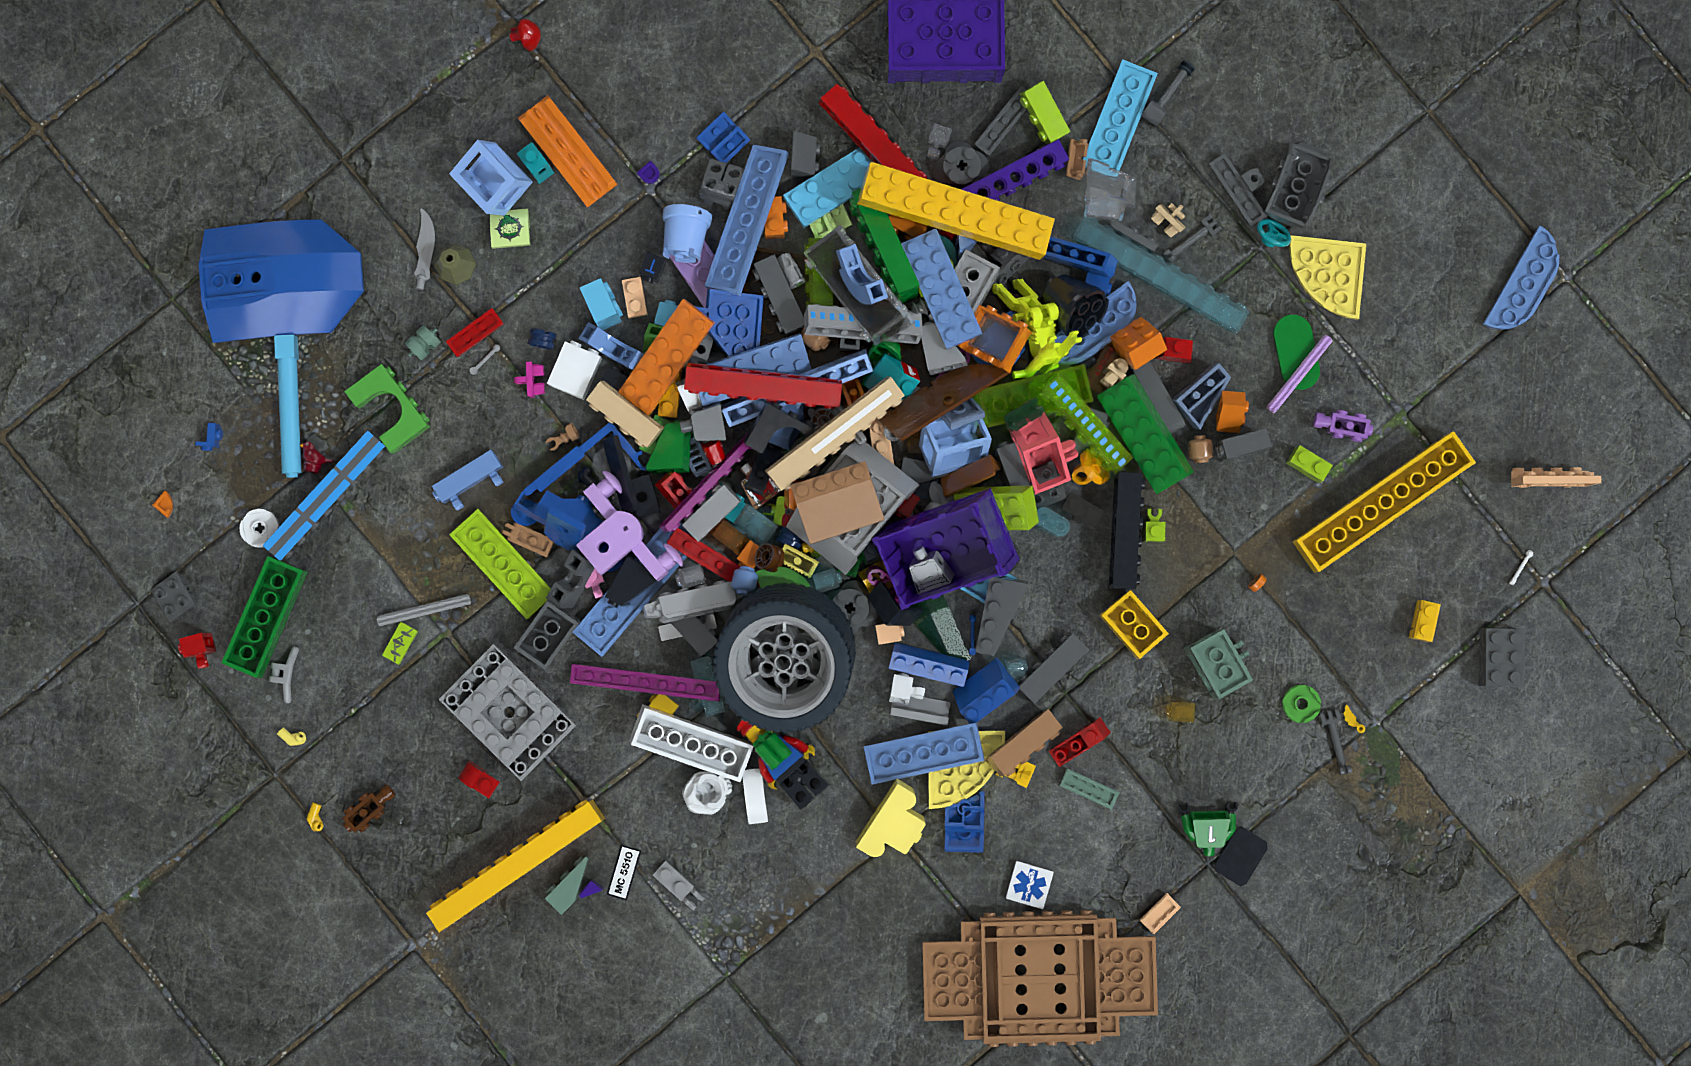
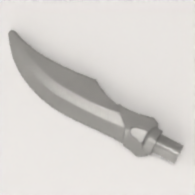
M421 208V229L416 246L419 259L414 274L417 279L416 289L424 290L425 281L430 278V264L435 246V230L431 218Z

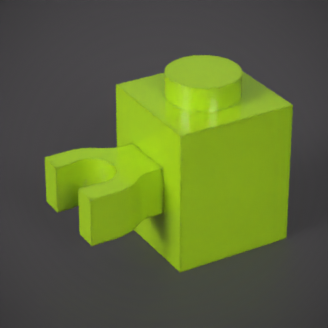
M1147 509L1149 522L1143 523V542L1165 541V522H1159L1162 516V509H1157V516H1152L1151 509Z

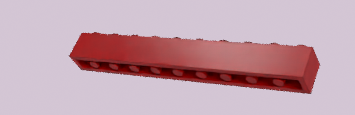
M836 84L820 98L818 104L873 163L927 179L923 171L917 170L912 159L903 155L899 145L889 140L886 131L876 126L873 117L869 114L866 115L862 111L860 103L856 100L853 101L849 97V92L846 88ZM937 229L941 236L948 238L950 241L957 235Z

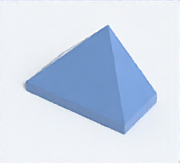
M957 235L954 246L957 264L965 250L971 251L977 242L976 240Z

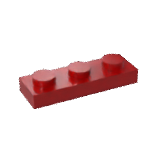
M491 308L448 339L446 343L456 357L459 358L503 326L504 323L494 309Z

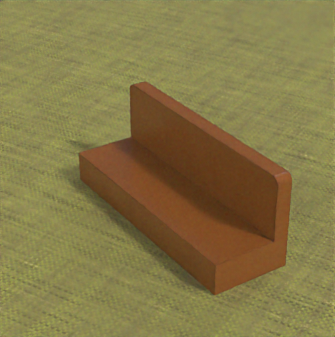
M988 455L941 477L944 496L947 498L994 476L995 472L1001 469L1000 463L991 455Z

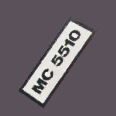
M621 845L606 895L627 901L641 850Z

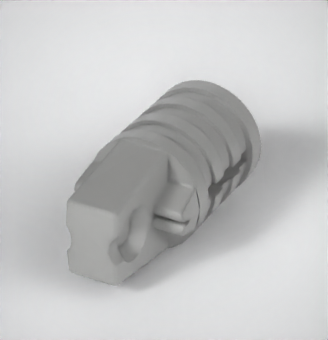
M790 253L782 254L777 258L790 289L796 288L805 282L798 265Z

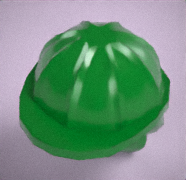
M876 341L871 345L868 357L873 369L884 354L901 361V350L898 342ZM870 373L863 375L862 386L866 387L864 385V381L867 379Z

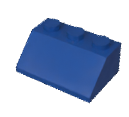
M996 658L967 679L964 687L958 686L955 688L953 694L959 711L968 723L972 724L977 723L1016 694L1020 687L999 659Z

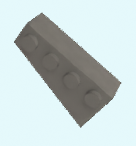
M995 576L989 579L976 647L977 653L995 656L1029 581L1003 576Z

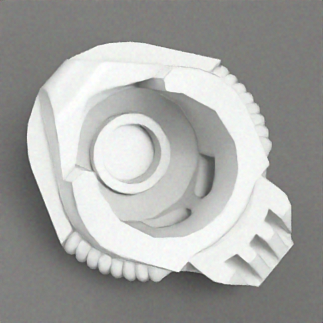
M697 772L693 774L684 786L682 795L689 811L696 814L712 815L723 807L726 795L732 792V784L729 778L717 776L712 772Z

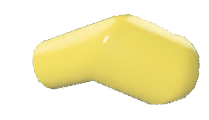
M283 727L277 733L289 746L301 745L306 741V735L303 732L291 734Z

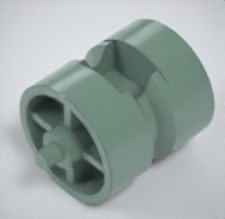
M423 324L416 331L417 336H411L405 342V345L410 349L408 355L410 357L416 355L420 360L425 359L429 354V349H435L441 343L436 337L438 330L436 328L429 330Z

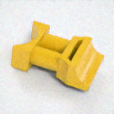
M1029 762L1019 763L1015 767L1018 769L1017 772L1008 777L1015 780L1017 784L1027 788L1036 766Z

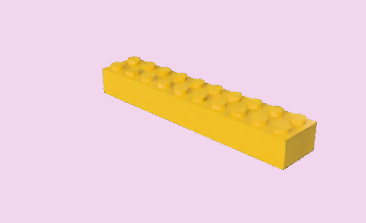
M870 162L866 169L857 204L1038 260L1046 255L1055 220L1045 215Z
M1455 432L1447 433L1292 542L1314 573L1320 572L1476 462Z
M585 799L575 806L576 811L572 813L569 810L560 816V822L556 824L553 821L544 827V833L540 835L537 832L526 840L528 844L524 846L521 843L510 851L511 855L509 857L505 854L494 861L495 866L493 868L489 865L478 872V878L473 876L462 883V889L457 887L446 894V900L441 898L430 905L429 908L431 910L426 914L438 932L447 928L603 821L605 817L593 800L588 802Z

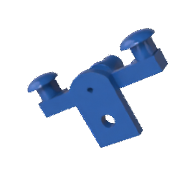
M548 490L539 503L525 499V492L522 491L511 508V516L516 523L522 526H529L536 521L545 525L544 534L551 541L570 551L572 549H579L576 545L604 522L596 517L592 510L594 504L588 498L579 495L576 499H562ZM603 542L599 545L601 553L608 551V543ZM624 557L612 566L608 572L619 569L623 564Z

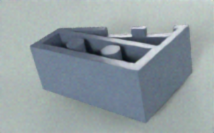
M1213 363L1172 399L1177 409L1195 430L1202 428L1204 421L1211 413L1213 406L1231 379V376L1220 363Z

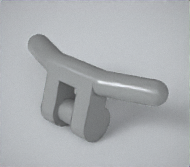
M297 646L292 647L286 664L271 662L272 674L269 676L268 682L283 684L285 703L292 701L291 678L293 665L299 652ZM280 670H284L283 678L279 677Z

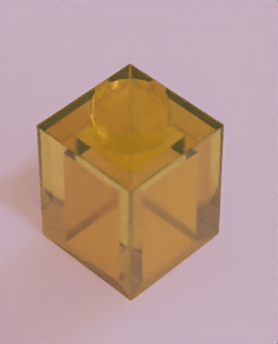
M1169 701L1165 712L1168 721L1194 723L1195 703Z

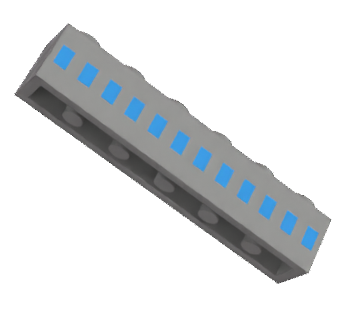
M813 304L807 306L804 314L805 335L918 344L923 334L922 315L913 312L902 313L892 310L879 311L876 309L867 310L856 307L843 308Z

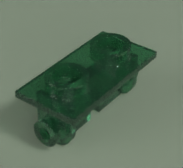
M1036 397L1004 416L1007 430L1010 429L1012 432L1014 430L1018 431L1028 424L1026 418L1032 422L1042 416V413L1045 411L1041 405L1038 406Z

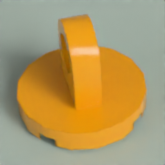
M1086 449L1081 452V463L1074 468L1072 473L1073 481L1079 485H1085L1091 481L1099 485L1107 482L1110 478V472L1108 469H1105L1106 462L1101 455L1093 449ZM1083 472L1087 476L1082 478L1079 477L1077 473Z

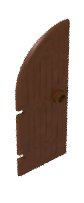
M974 364L951 370L932 381L930 388L924 386L903 399L899 405L894 407L895 410L887 409V413L880 419L876 418V420L900 441H903L1008 375V372L988 364Z

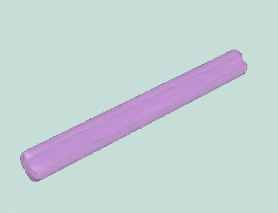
M1324 335L1267 405V409L1270 412L1275 413L1332 343V339L1329 336Z

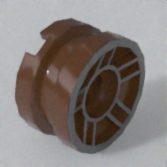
M819 408L811 415L810 421L816 424V429H819L823 426L820 423L821 419L826 418L827 421H830L836 415L830 409Z
M763 543L756 551L755 564L760 569L776 572L778 571L777 568L781 567L784 562V551L779 546Z

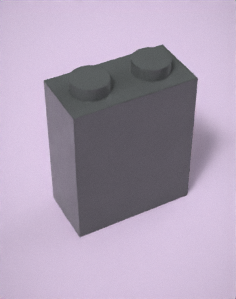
M1267 428L1221 440L1216 443L1214 450L1217 459L1220 458V461L1223 462L1264 451L1272 447Z
M1009 441L995 447L996 450L992 455L1000 463L1001 469L998 471L1004 486H1031L1015 442L1009 444Z

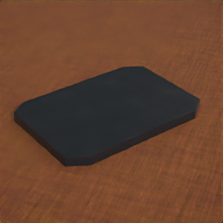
M1244 827L1236 829L1216 861L1215 871L1240 887L1247 884L1268 849L1267 842Z

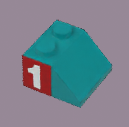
M884 354L864 381V385L870 390L887 376L892 377L905 395L901 398L903 400L910 396L920 382V378L916 368Z

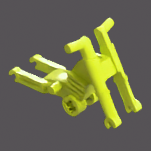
M1023 279L1012 280L1013 287L1023 295V297L1016 299L1002 283L993 284L991 287L992 292L997 294L1011 310L1017 312L1013 314V320L1015 322L1023 320L1028 325L1027 329L1032 332L1027 340H1029L1030 352L1034 359L1025 370L1012 371V378L1032 377L1038 370L1045 374L1058 368L1059 364L1057 363L1069 353V350L1075 343L1082 341L1081 337L1077 338L1079 331H1072L1062 343H1055L1057 337L1054 333L1056 330L1054 328L1056 327L1054 320H1057L1059 317V310L1055 303L1042 305L1037 300L1038 295Z

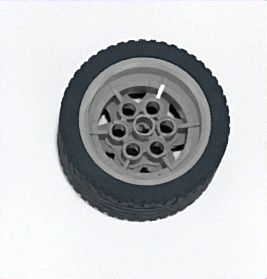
M778 583L773 584V586H765L763 589H757L756 592L753 591L736 605L717 640L713 657V671L719 693L723 696L724 702L728 704V707L737 716H740L743 721L749 722L748 724L757 726L759 729L763 728L765 731L788 733L789 731L797 732V730L802 731L806 730V728H811L815 724L821 723L822 720L828 718L829 714L835 711V708L840 705L848 689L856 656L853 629L850 627V622L846 619V615L841 611V608L832 599L830 600L827 595L821 594L818 590H813L812 587H805V585L801 584L796 585V583H782L780 585ZM775 625L774 631L767 629L768 627ZM781 636H788L790 638V641H782ZM751 645L759 652V655L753 659L750 657ZM764 645H771L773 647V650H766L764 648ZM800 645L805 646L807 651L801 652L797 647ZM818 650H820L821 661L813 655ZM770 663L773 668L766 669L763 664ZM803 664L806 666L807 669L801 671L798 669L797 665ZM787 673L790 678L783 679L780 674ZM772 676L775 686L767 683L762 678ZM798 678L811 680L805 685L797 687Z

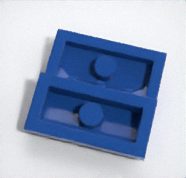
M722 112L696 137L717 161L727 163L750 141L748 136L739 126L735 125L725 112Z

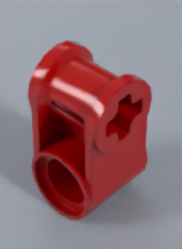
M711 440L705 444L703 442L700 443L711 465L718 464L726 459L725 450L720 440Z

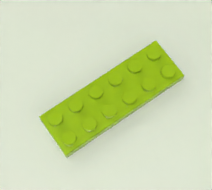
M479 509L450 534L456 543L527 620L547 602L548 599L546 597L551 590L550 586Z

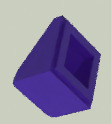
M591 880L579 897L584 898L600 892L604 888L596 881Z

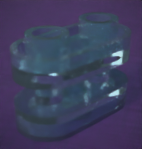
M1041 507L1037 510L1039 523L1036 524L1037 527L1054 537H1063L1069 532L1070 523L1066 518L1046 507Z

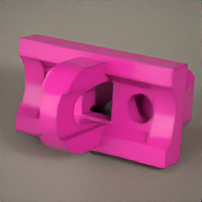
M526 362V376L514 377V383L527 384V396L529 398H536L535 395L545 394V383H535V376H544V366L534 364L533 362Z

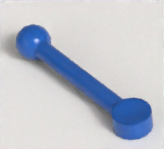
M971 615L969 617L971 622V648L969 649V654L975 655L974 630L976 616Z

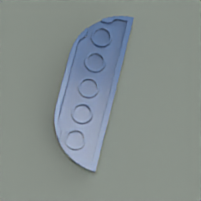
M1542 226L1537 227L1482 325L1498 330L1511 329L1526 322L1536 311L1559 267V254L1555 245L1556 242L1552 235Z
M1129 281L1106 297L1109 299V305L1100 324L1096 322L1088 330L1089 334L1082 338L1081 342L1075 343L1069 350V353L1057 364H1076L1090 358L1111 342V335L1132 323L1137 305L1135 292ZM1060 331L1055 335L1057 337L1055 343H1062L1067 336Z

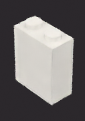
M564 342L547 384L555 389L585 400L602 358L598 355L599 352L594 349L588 348L587 351L582 349V345L577 342Z

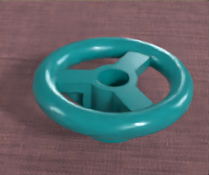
M1263 219L1257 223V231L1266 246L1285 247L1291 243V235L1282 224L1270 219ZM1263 225H1267V227H1268V230H1267L1266 233L1264 232V230H1263V228H1262Z

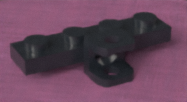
M768 442L762 453L759 452L744 489L761 496L763 495L770 478L765 470L786 455L781 453L782 447Z

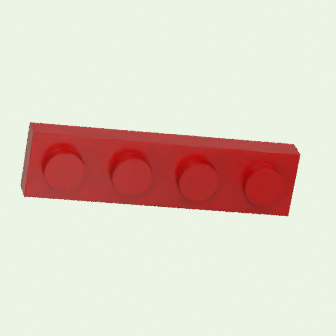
M679 528L673 531L666 541V544L671 545L679 552L728 582H732L734 571L740 568L735 562L704 543L698 542L694 537Z

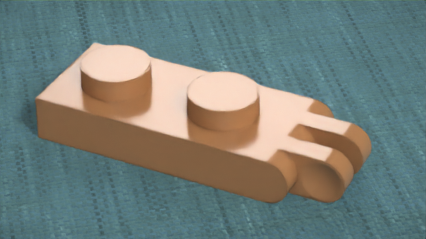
M515 522L513 525L505 523V527L511 529L510 532L505 530L501 532L508 536L507 540L548 557L554 542L547 536Z

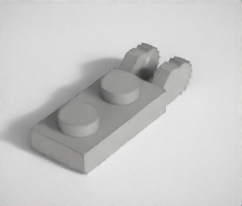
M667 861L653 874L661 884L692 910H695L696 905L686 897L690 891L698 900H704V896L694 888V885Z

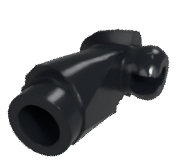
M584 466L582 471L578 473V482H582L587 488L593 483L597 485L600 481L590 476L593 471L587 466Z

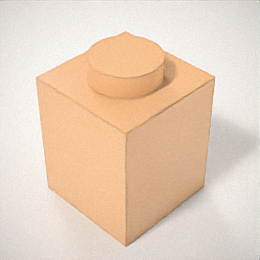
M885 624L875 626L878 645L902 641L901 637H904L903 626H886Z

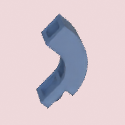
M856 244L836 250L842 268L839 269L840 275L850 293L859 302L873 304L888 298L882 279L875 280L871 278L864 269Z
M589 322L578 338L596 351L631 370L635 369L644 355Z

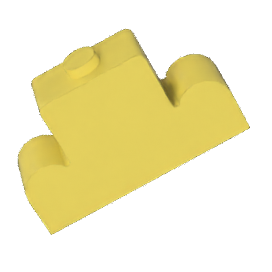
M899 779L895 780L855 841L856 848L872 857H878L884 853V843L901 853L907 854L913 843H917L922 836L921 831L926 824L924 816L911 809L916 803L915 792L911 786Z

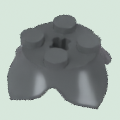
M954 141L947 146L945 154L935 163L932 175L942 184H949L951 187L963 189L979 181L980 178L985 177L990 164L981 152L974 150L968 143ZM959 163H963L967 167L964 168V171H960V168L957 169L956 166H959Z
M859 580L848 581L840 589L832 590L826 594L845 613L846 619L849 620L850 627L853 629V634L860 627L869 626L878 618L877 611L867 598L868 590ZM849 603H853V607L856 608L855 612L852 611L851 614H848L847 609L844 608Z

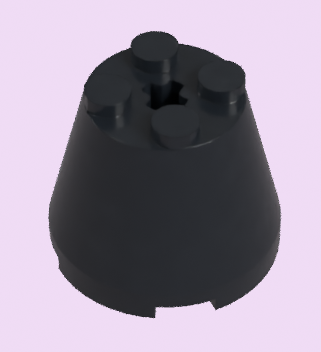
M1066 274L1056 278L1051 277L1047 281V287L1040 299L1043 305L1048 303H1055L1057 305L1059 317L1054 321L1067 337L1070 332L1078 330L1077 338L1087 336L1089 334L1088 330L1096 322L1100 324L1109 305V299L1106 298V294L1101 288Z

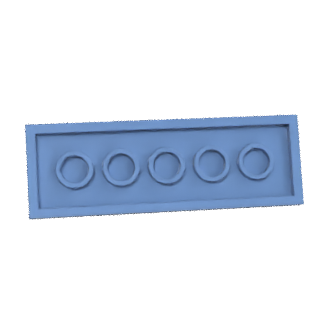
M937 229L901 243L918 279L920 290L946 349L948 350L982 335V331Z
M800 333L705 364L799 375L811 370ZM701 391L698 394L703 407L730 398L727 397V394L711 396L707 394L708 392Z
M977 723L864 746L871 784L985 761Z

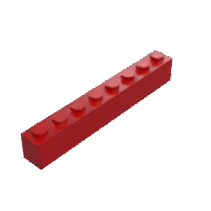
M687 363L684 390H688L689 393L699 394L701 391L708 392L707 394L711 396L727 394V397L730 398L745 396L748 400L762 398L766 399L765 401L777 402V400H780L790 405H795L798 402L804 403L808 407L823 405L824 408L835 409V407H840L842 380Z

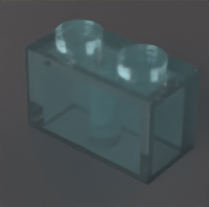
M834 568L812 575L816 590L820 591L821 594L840 588L839 584L842 583L840 572H835Z

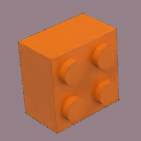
M1143 317L1135 319L1132 323L1110 336L1116 354L1135 370L1167 350L1161 332Z

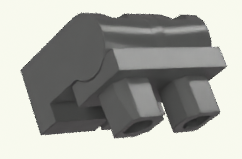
M710 159L702 182L700 198L706 204L711 205L715 202L721 204L720 206L723 209L729 210L733 205L745 169L729 164L726 170L727 163ZM712 166L720 167L721 171L712 169ZM730 172H737L739 177L731 175Z

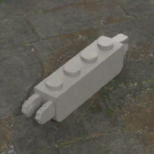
M722 580L713 583L712 586L703 584L695 587L693 590H688V588L678 590L675 594H670V592L662 593L656 601L644 605L643 611L645 618H659V621L662 623H669L728 610L737 599L743 596L736 594V590L731 587V581L725 583Z

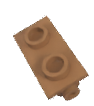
M1070 139L1069 160L1067 161L1066 169L1067 177L1081 180L1083 175H1085L1086 160H1083V157H1087L1089 146L1086 139H1080V141Z

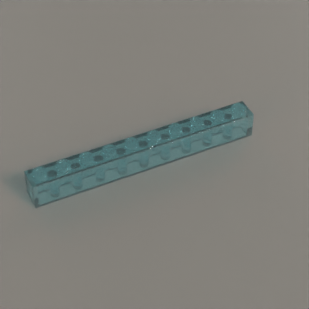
M1084 216L1071 239L1083 246L1111 253L1118 260L1117 265L1232 333L1237 334L1250 313L1246 310L1247 307L1239 302L1236 304L1230 300L1231 298L1228 295L1213 291L1214 288L1207 283L1201 284L1194 275L1189 273L1186 275L1181 272V268L1165 263V259L1157 254L1153 256L1148 253V249L1144 246L1134 245L1131 243L1132 240L1124 235H1117L1113 228L1098 224L1099 221L1096 218Z

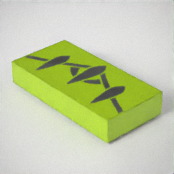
M400 622L382 656L400 665L418 630Z

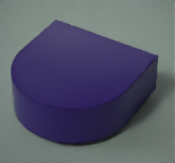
M651 160L636 172L646 184H654L660 177L658 168Z

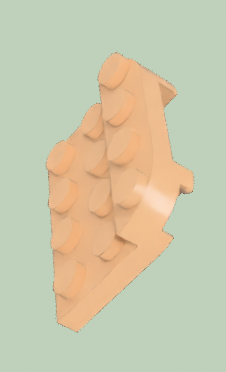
M1579 467L1570 468V471H1563V468H1551V471H1543V468H1531L1532 471H1524V468H1512L1511 487L1564 486V488L1601 484V476H1594V472L1582 471V468Z

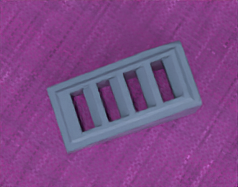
M693 437L691 438L690 445L696 443L697 446L691 448L690 453L698 449L700 453L690 457L689 466L697 479L709 473L712 467L699 441L694 440ZM702 456L703 460L692 463L693 460ZM703 463L706 464L705 467L696 471L695 467Z

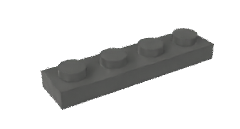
M1023 86L1017 90L975 142L974 146L987 157L993 153L1026 112L1027 108L1022 106L1019 93L1026 90Z

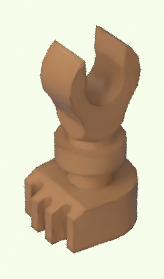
M573 423L566 425V433L562 432L558 437L547 439L546 443L553 440L556 442L555 447L550 450H558L561 444L568 443L569 439L575 441L580 438Z

